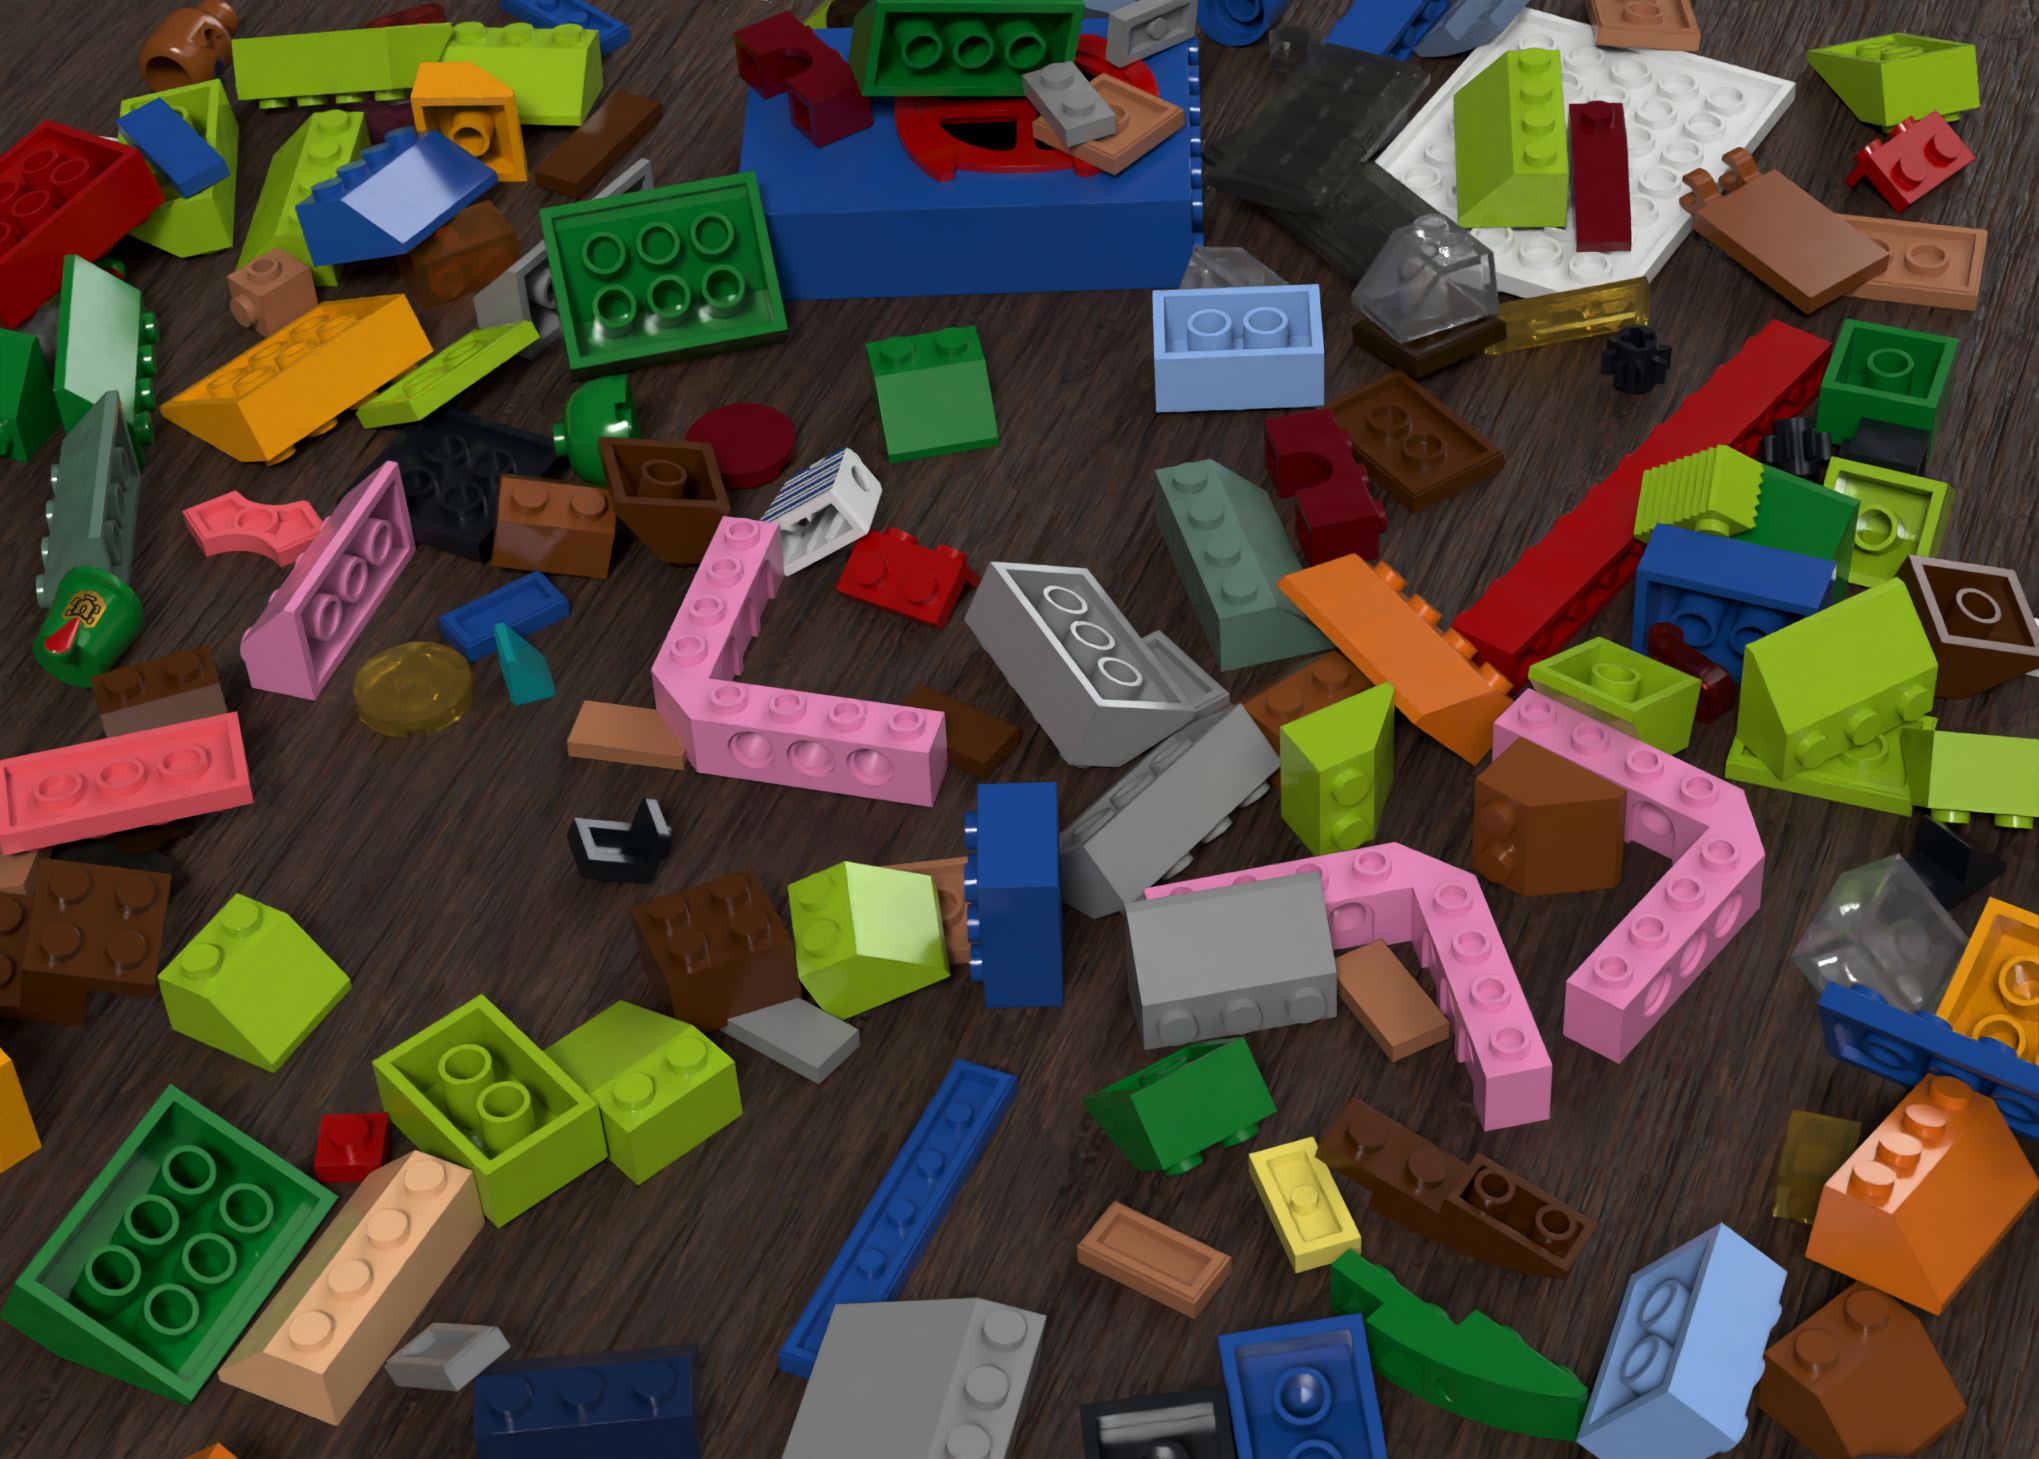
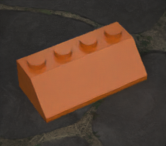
M1356 553L1283 576L1276 586L1375 686L1387 681L1391 683L1395 688V706L1415 726L1473 766H1476L1493 747V723L1514 703L1507 695L1514 685L1488 662H1485L1481 668L1476 665L1471 659L1478 650L1452 627L1444 633L1436 626L1443 616L1417 593L1409 599L1402 592L1408 582L1391 566L1380 560L1373 567Z
M1928 1072L1825 1183L1805 1257L1940 1316L2036 1199L2039 1193V1179L1992 1098L1973 1091L1967 1083L1960 1079L1949 1076H1936Z

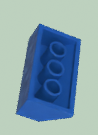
M406 126L384 134L385 141L382 144L362 150L360 152V160L337 168V176L335 178L312 186V194L295 206L314 267L407 254L498 182L496 171L437 130L415 133L413 126Z

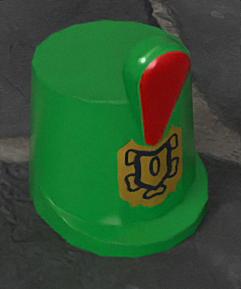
M89 566L73 567L61 579L53 603L34 640L32 650L36 660L44 670L56 679L71 686L92 688L90 677L110 672L143 631L146 620L141 601L134 591L118 577L98 568Z

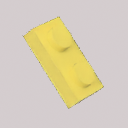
M1314 1137L1248 1154L1249 1173L1295 1273L1331 1264L1348 1249L1361 1255V1236L1327 1165L1315 1158L1318 1146Z

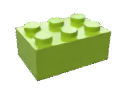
M483 994L372 1061L384 1112L389 1113L390 1120L423 1153L474 1171L483 1214L497 1228L502 1227L608 1158L598 1103Z

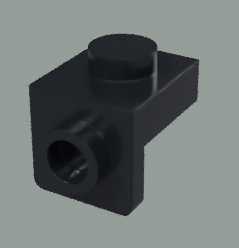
M654 798L642 799L632 823L574 818L566 836L580 877L604 882L620 881L651 884L660 861L667 858L672 845L671 827L665 822L657 799Z

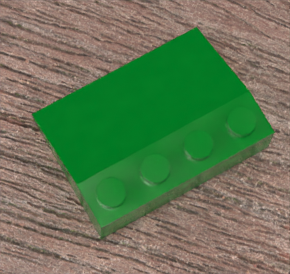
M755 170L538 209L571 382L785 342L788 327Z
M169 1084L14 1283L0 1318L59 1357L189 1406L336 1203L339 1196Z

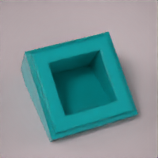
M505 623L495 624L493 633L500 669L511 703L514 702L515 706L555 696L556 689L544 656Z

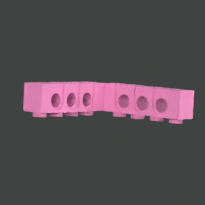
M723 516L651 669L657 713L686 748L687 760L698 773L933 807L948 768L945 712L732 681L735 675L741 676L744 669L743 655L751 637H758L761 631L760 617L769 598L775 599L785 576L779 523Z
M1528 688L1493 723L1492 762L1516 739L1522 736L1628 790L1624 842L1629 843L1633 840L1672 859V868L1566 981L1563 1035L1620 1064L1760 908L1765 851L1743 789Z
M1392 842L1143 889L1144 900L1318 871L1322 882L1333 950L1370 944L1379 939H1382L1386 945L1412 941L1421 967L1429 968L1437 989L1436 1006L1443 1014L1447 1015L1453 1030L1456 1059L1458 1063L1465 1062L1473 1082V1103L1484 1132L1550 1119L1553 1065L1476 875L1399 843Z

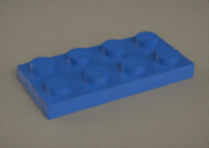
M1832 981L1828 982L1817 1005L1829 1056L1911 1090L1915 1088L1928 1072L1936 1076H1949L1960 1079L1967 1083L1973 1091L1995 1101L2012 1132L2039 1143V1066L2018 1058L2017 1053L2010 1046L1994 1038L1983 1036L1979 1037L1978 1041L1956 1033L1952 1031L1953 1029L1948 1022L1935 1014L1916 1010L1912 1015L1890 1006L1884 996L1869 987L1852 984L1850 988H1846Z

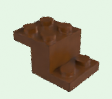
M41 858L34 896L0 892V1018L85 1028L91 991L154 998L172 874Z

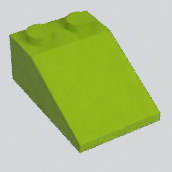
M1897 32L1807 51V61L1861 122L1881 125L1882 132L1889 133L1909 116H1912L1915 120H1921L1936 109L1946 122H1952L1960 119V111L1980 107L1976 49L1974 44Z
M623 1000L616 1002L543 1050L556 1065L598 1103L608 1159L638 1186L743 1114L735 1061L695 1026Z

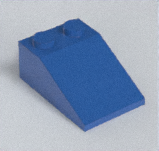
M1362 1313L1218 1335L1217 1352L1223 1386H1226L1236 1459H1388Z

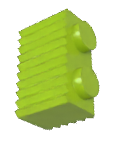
M1717 444V448L1709 447L1708 451L1701 450L1700 454L1692 453V456H1684V459H1676V462L1668 461V465L1660 464V468L1652 467V471L1644 470L1633 534L1634 538L1648 544L1657 523L1729 538L1730 535L1752 529L1756 526L1753 517L1758 515L1755 506L1760 504L1756 496L1761 493L1758 485L1763 482L1760 476L1765 471L1762 464L1727 445Z

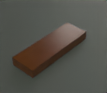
M618 90L534 170L536 186L579 199L663 117L661 102Z

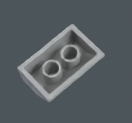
M1318 871L1124 904L1128 993L1144 1050L1180 1046L1190 1042L1230 1035H1243L1253 1031L1299 1023L1306 1024L1316 1020L1337 1017V970L1322 882Z

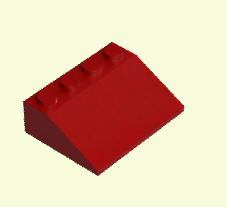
M46 119L0 157L1 327L13 331L17 326L29 322L35 316L38 308L56 293L61 292L65 255L76 254L90 263L105 257L111 252L113 245L131 229L144 224L150 218L151 212L167 200L139 149Z

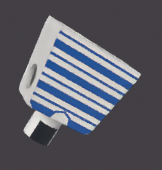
M845 447L838 449L790 477L760 519V521L779 523L784 574L787 577L868 533L882 488L879 481L862 463L860 457L851 449ZM805 517L807 518L805 526L798 525L800 520Z

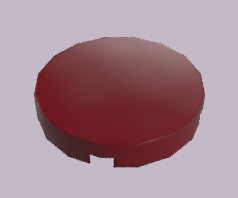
M755 403L730 404L711 410L692 424L685 438L686 442L711 443L724 488L730 490L751 489L772 482L782 475V467L788 462L792 465L797 456L796 431L788 416L773 407Z

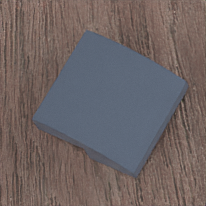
M1456 0L1413 50L1419 57H1440L1476 48L1501 34L1530 0Z

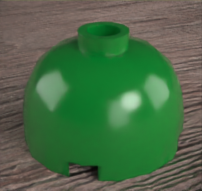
M627 374L607 376L586 382L574 390L565 403L563 422L553 423V437L557 456H568L573 472L585 483L607 485L597 448L599 437L641 439L631 383H628Z

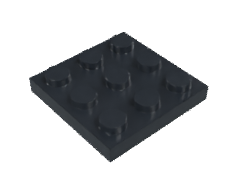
M442 405L420 421L409 422L336 499V504L338 506L348 492L386 461L398 462L415 542L482 563L493 550L499 473L557 479L570 465L568 456H557L553 438Z

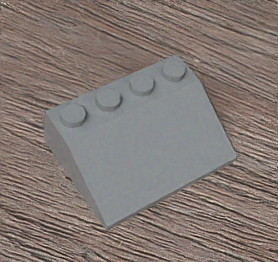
M980 1298L835 1304L782 1459H1011L1039 1366L1047 1316Z

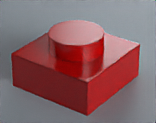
M389 1113L322 1115L314 1163L318 1182H363L370 1172L388 1164L393 1130Z

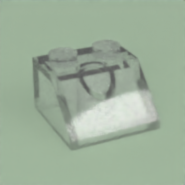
M1445 214L1423 215L1418 217L1413 224L1395 229L1351 294L1353 305L1399 344L1500 312L1494 252Z
M1897 853L1841 873L1790 958L1821 995L1829 981L1846 988H1850L1852 984H1859L1880 993L1887 999L1888 1005L1912 1015L1916 1010L1936 1014L1970 939L1903 857Z

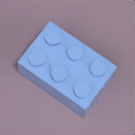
M1319 284L1152 291L1156 412L1244 411L1262 408L1299 409L1324 405V344Z
M1721 1222L1632 1274L1576 1442L1599 1459H1706L1717 1452L1725 1453L1735 1447L1743 1437L1748 1426V1418L1745 1415L1753 1387L1757 1384L1765 1369V1360L1762 1357L1769 1333L1781 1315L1782 1306L1779 1300L1788 1272Z

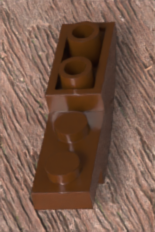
M1354 1096L1321 1139L1315 1154V1158L1372 1191L1373 1195L1368 1206L1371 1210L1418 1235L1466 1256L1499 1267L1531 1275L1565 1279L1599 1225L1481 1153L1477 1152L1468 1165Z

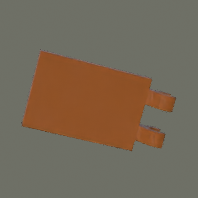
M1737 147L1722 155V161L1729 165L1732 170L1719 176L1718 182L1722 188L1730 192L1729 194L1722 196L1713 177L1702 168H1697L1682 177V182L1693 191L1680 197L1679 204L1686 212L1695 214L1693 229L1807 315L1887 271L1890 253L1775 169L1762 175L1752 155L1742 147Z

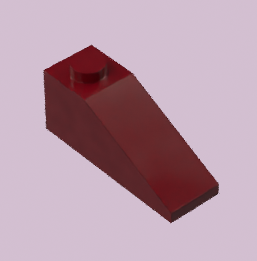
M1595 100L1587 103L1569 104L1567 155L1576 252L1631 251L1632 230L1628 147L1623 103H1608Z

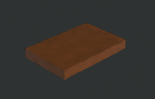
M1400 368L1314 409L1330 407L1339 429L1347 428L1349 431L1355 463H1363L1368 476L1413 514L1504 469L1505 454Z

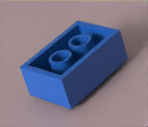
M1657 523L1637 567L1631 650L1677 670L1741 684L1745 645L1832 606L1837 562Z
M1057 782L977 784V811H965L966 851L977 850V852H968V863H964L965 903H971L967 904L968 943H971V982H984L986 1008L1064 1006L1063 903Z

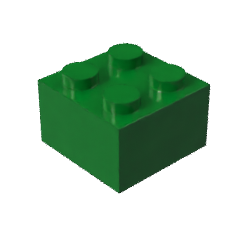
M1846 318L1820 386L1816 433L1831 432V443L1841 446L1844 437L1854 438L1862 417L1931 431L1927 462H1929L1952 395L1959 339Z

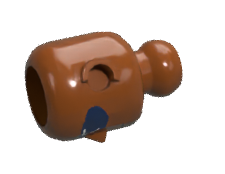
M204 0L196 8H182L168 14L140 48L138 66L141 77L149 89L157 93L219 79L233 63L231 40L237 33L239 23L233 7L223 0Z

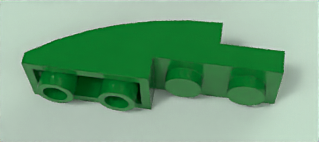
M1348 1249L1331 1264V1310L1340 1316L1362 1313L1372 1370L1426 1402L1461 1417L1511 1432L1540 1438L1576 1442L1587 1409L1588 1388L1582 1385L1581 1381L1570 1369L1563 1365H1554L1526 1345L1522 1337L1515 1330L1506 1325H1498L1477 1309L1457 1326L1442 1308L1434 1303H1425L1401 1286L1393 1274L1385 1267L1378 1264L1372 1265L1351 1249Z

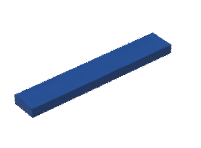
M956 1058L777 1354L781 1371L809 1380L835 1304L894 1302L897 1300L1018 1093L1017 1076Z

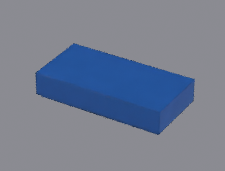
M536 570L439 617L438 622L441 634L471 664L497 651L493 633L495 624L505 623L519 636L524 638L571 614L568 599L540 570Z

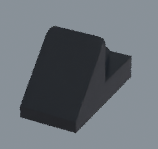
M1925 814L1920 820L1916 850L1872 880L1869 898L1916 933H1919L2004 874L2007 862L1960 829Z

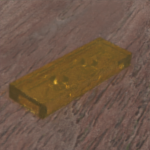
M1642 276L1485 306V311L1506 322L1507 339L1485 348V354L1493 355L1617 332L1629 325L1646 326L1648 325L1651 289L1647 277Z

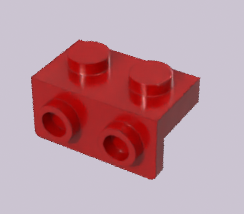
M1935 109L1918 122L1912 116L1903 120L1887 134V138L1890 141L1886 144H1883L1879 138L1868 144L1853 158L1858 166L1845 181L1852 188L1868 177L1895 211L1901 214L1964 170L1976 157Z
M887 527L884 534L869 529L866 535L857 540L835 590L846 599L943 632L963 586L976 590L981 579L967 565L969 558L964 553L943 544H937L934 550L917 545L919 541L912 535L896 528Z

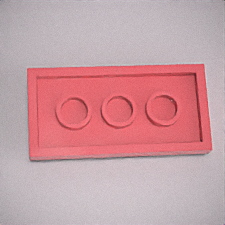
M237 711L0 760V845L4 856L24 851H40L48 846L86 838H102L111 833L148 825H164L173 820L210 812H226L238 806L254 803Z

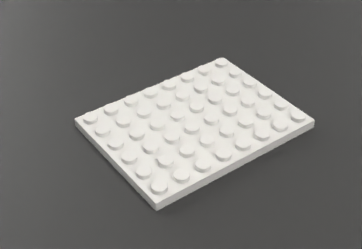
M1524 7L1501 34L1478 46L1325 216L1324 236L1346 242L1355 247H1362L1388 255L1399 261L1410 262L1439 271L1447 276L1458 277L1487 286L1495 291L1506 292L1535 301L1546 307H1554L1586 317L1594 322L1616 327L1693 229L1695 214L1686 212L1679 204L1680 197L1693 191L1682 182V177L1697 168H1702L1713 177L1721 194L1724 188L1718 182L1719 176L1732 170L1729 165L1722 161V155L1737 147H1742L1752 154L1794 101L1796 83L1684 51L1596 45L1591 25ZM1537 47L1545 50H1560L1566 141L1569 104L1587 103L1595 100L1608 103L1622 102L1628 147L1632 230L1631 251L1576 252L1569 180L1566 227L1458 228L1454 94L1506 51Z

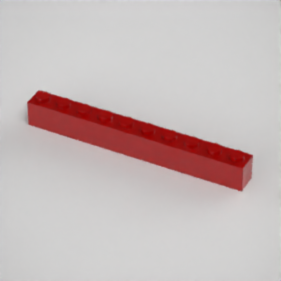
M1775 319L1756 336H1750L1743 344L1740 352L1726 365L1721 364L1718 366L1711 379L1697 393L1689 394L1682 402L1680 409L1664 424L1659 423L1656 425L1649 438L1633 454H1626L1612 474L1601 484L1593 485L1585 499L1570 514L1562 515L1556 521L1549 534L1536 546L1528 547L1520 557L1519 562L1502 578L1493 580L1485 594L1468 611L1463 610L1455 617L1450 627L1460 633L1478 650L1471 660L1480 668L1485 662L1495 667L1514 685L1507 695L1510 698L1516 695L1530 681L1528 673L1531 665L1556 655L1636 576L1637 567L1648 545L1634 538L1633 535L1644 470L1652 471V467L1660 468V464L1668 465V461L1676 462V459H1684V456H1692V453L1700 454L1701 450L1708 451L1709 447L1717 448V444L1727 445L1755 459L1760 455L1759 441L1763 440L1762 436L1772 435V422L1798 417L1819 396L1820 386L1831 359L1833 343Z

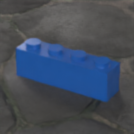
M1354 0L1351 9L1342 20H1337L1334 23L1329 36L1321 46H1316L1310 55L1308 74L1313 76V85L1327 76L1379 99L1414 55L1415 51L1413 49L1451 7V0Z

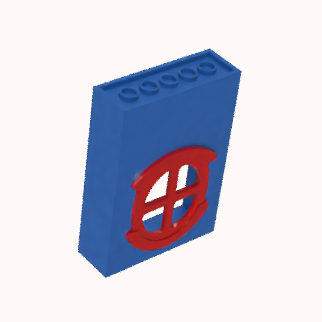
M1109 18L1082 20L1074 64L1088 82L1101 73H1105L1184 109L1185 125L1115 176L1057 148L1051 150L1037 148L1036 139L1033 138L1032 122L1039 118L1041 114L1026 96H874V101L870 103L872 126L817 148L791 124L787 92L765 100L749 86L739 173L755 170L782 301L1194 287L1193 265H1204L1198 36L1119 68L1106 60ZM853 28L813 29L819 39L831 49H836L844 61L849 64L848 58ZM1017 121L1016 147L1010 151H995L976 147L951 136L940 124Z

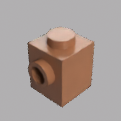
M279 247L272 249L261 257L254 258L247 265L227 276L232 296L230 309L235 319L243 327H250L266 338L318 305L311 268Z

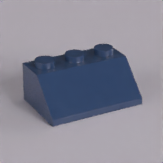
M697 1343L491 1363L475 1377L473 1437L479 1459H701L699 1350Z

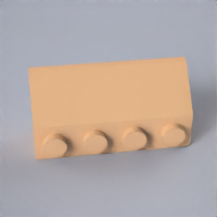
M414 1150L370 1172L217 1373L220 1381L338 1426L485 1225L474 1171Z

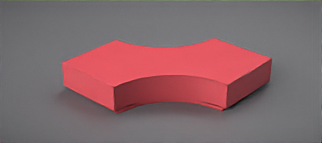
M236 490L182 511L186 527L206 557L224 552L248 551L271 558L281 568L296 562L299 555L306 552L320 532L323 523L308 501L301 500L285 505H266L247 500Z

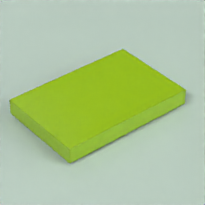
M527 320L473 329L357 408L358 411L355 413L364 429L420 421L536 341L540 336L532 321Z
M1924 715L1916 721L1904 723L1875 737L1865 745L1855 746L1826 760L1814 769L1804 770L1783 781L1735 735L1726 761L1724 778L1911 817L1914 805H1911L1902 747V728L1936 730L1938 718Z

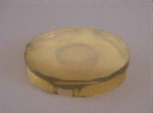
M409 642L390 647L370 658L356 675L353 693L360 719L372 730L392 737H408L407 731L423 729V734L427 735L439 732L456 722L471 706L473 679L467 660L454 648L435 642Z

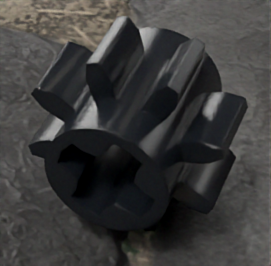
M1629 325L1623 327L1616 336L1609 335L1607 337L1606 350H1603L1601 354L1600 372L1602 375H1614L1613 387L1623 393L1631 395L1645 394L1651 391L1656 383H1665L1666 370L1670 369L1672 347L1666 344L1658 345V332L1648 326Z
M1796 417L1772 422V435L1762 436L1763 440L1759 441L1760 463L1775 467L1808 481L1818 479L1820 477L1819 465L1829 464L1828 460L1832 456L1831 432L1816 433V421L1814 418Z

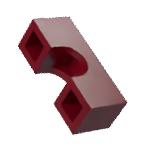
M788 10L733 32L739 76L765 100L787 92L791 124L817 148H821L873 125L870 103L874 101V96H862L851 67L844 61L841 54L836 49H831L817 37L810 26L802 24Z
M1330 407L1263 420L1264 465L1279 499L1295 496V535L1309 567L1356 553L1365 561L1379 559V534L1386 533L1387 531L1385 510L1380 499L1372 500L1365 465L1363 463H1355L1349 431L1347 428L1339 429Z

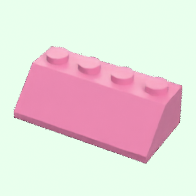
M386 461L344 496L332 515L325 518L320 532L306 552L299 555L294 569L280 589L272 593L268 606L254 626L248 628L244 633L240 653L242 660L245 661L252 688L315 701L416 552L398 462Z

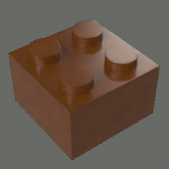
M751 868L735 874L722 875L714 881L674 894L661 895L653 901L630 908L642 967L668 1017L691 1024L705 1034L728 1026L727 1019L792 999H803L792 939Z

